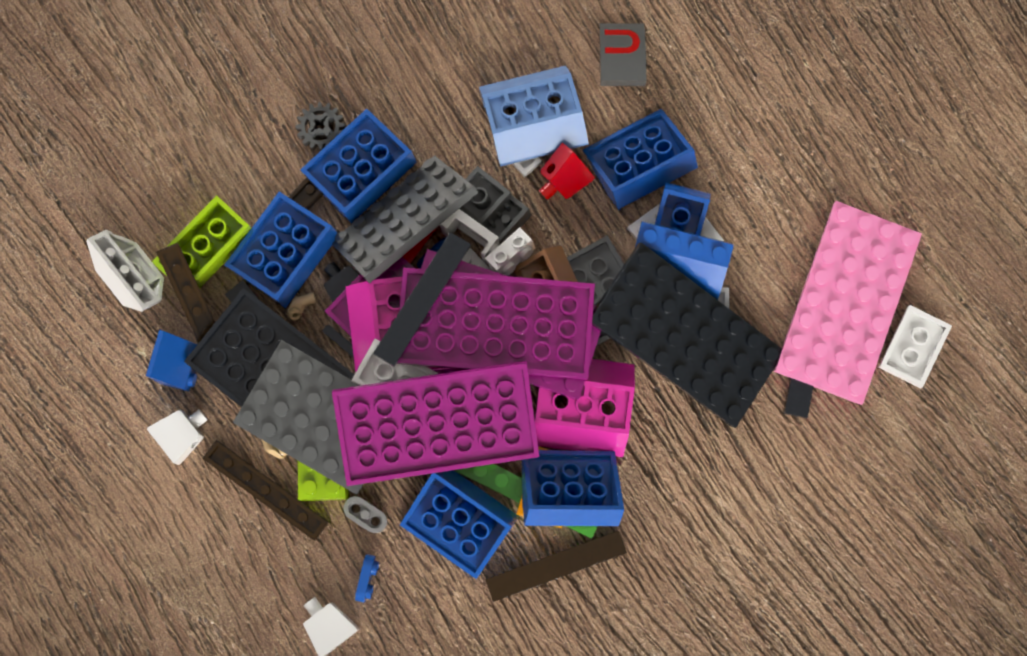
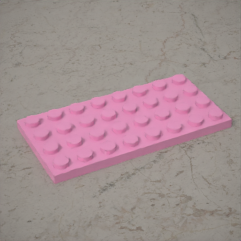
M835 201L774 372L807 383L859 405L863 404L922 233Z

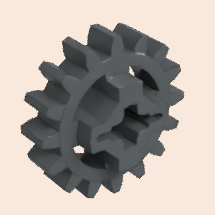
M318 102L316 108L309 104V111L302 109L304 116L297 117L298 122L301 124L295 125L297 131H300L297 134L298 138L303 139L302 143L305 147L310 144L312 151L316 147H319L321 151L342 132L340 130L346 128L345 124L341 123L344 118L342 115H338L339 111L337 108L331 110L329 103L323 107L321 102ZM335 121V130L334 132H332L331 126L334 124L333 122ZM309 122V123H310V128L307 130V131H308V133H307V132H306V126H307V123ZM318 125L325 126L324 129H317Z

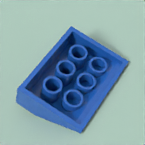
M662 108L583 149L584 155L617 209L664 186L666 182L670 183L698 168L694 149Z
M365 109L300 171L352 224L356 218L412 168L417 161L412 151L368 109Z
M278 192L227 260L225 266L273 301L286 308L330 249L338 233L330 224L283 193Z
M641 221L635 247L638 243H643L718 300L734 244Z
M539 450V457L521 460L522 507L525 526H619L624 513V504L615 451Z
M450 470L431 474L400 523V526L477 579L519 518V515H516V513L456 471Z

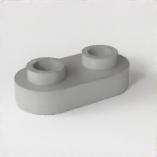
M350 497L344 504L345 515L367 531L380 533L386 528L388 520L385 513L361 497ZM355 504L360 505L361 509L358 513L352 511V507ZM374 517H378L380 519V524L378 526H374L372 524V519Z

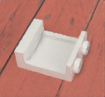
M460 209L440 224L442 234L446 237L450 232L454 234L458 228L482 245L484 249L481 252V257L486 265L485 257L499 246V237Z

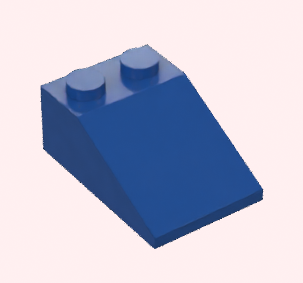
M666 182L655 224L700 235L711 194Z
M159 330L146 377L164 386L190 392V388L194 387L197 374L184 361L198 344Z

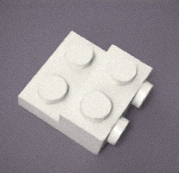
M518 228L485 259L492 271L509 276L515 270L516 265L524 262L532 255L535 246L532 239L521 228Z

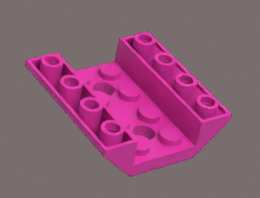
M402 277L376 279L370 284L368 281L346 286L355 373L374 339L379 341L383 339L399 313L400 307L392 308L388 304V300L393 295L401 297ZM428 367V368H430V369L433 370V371H435V370H443V369H450V368H440V367Z
M592 359L588 380L585 379L579 400L566 396L568 403L562 409L556 407L554 403L555 398L561 394L539 387L534 419L538 446L570 451H615V456L623 457L630 430L635 390V364ZM605 401H611L614 404V411L609 415L604 414L601 408Z

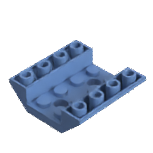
M566 65L479 87L500 167L553 154L562 143L570 149L589 145L581 105L572 75ZM553 96H557L561 99L556 104H552L548 101L549 98ZM508 107H513L516 109V112L512 115H507L504 113V110Z

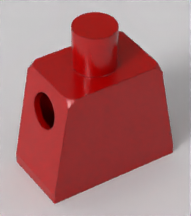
M562 143L541 169L540 173L548 182L538 191L546 200H549L556 192L565 199H569L592 182L595 177L578 156Z

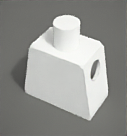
M200 409L190 417L184 411L178 410L149 426L147 430L174 464L180 465L203 440L204 435L198 427L208 419Z
M314 597L304 605L311 617L303 625L318 656H326L360 630L333 602L322 607L316 597Z

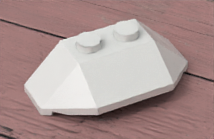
M108 230L87 239L86 242L95 271L123 306L142 312L161 302L164 277L136 242L112 234Z

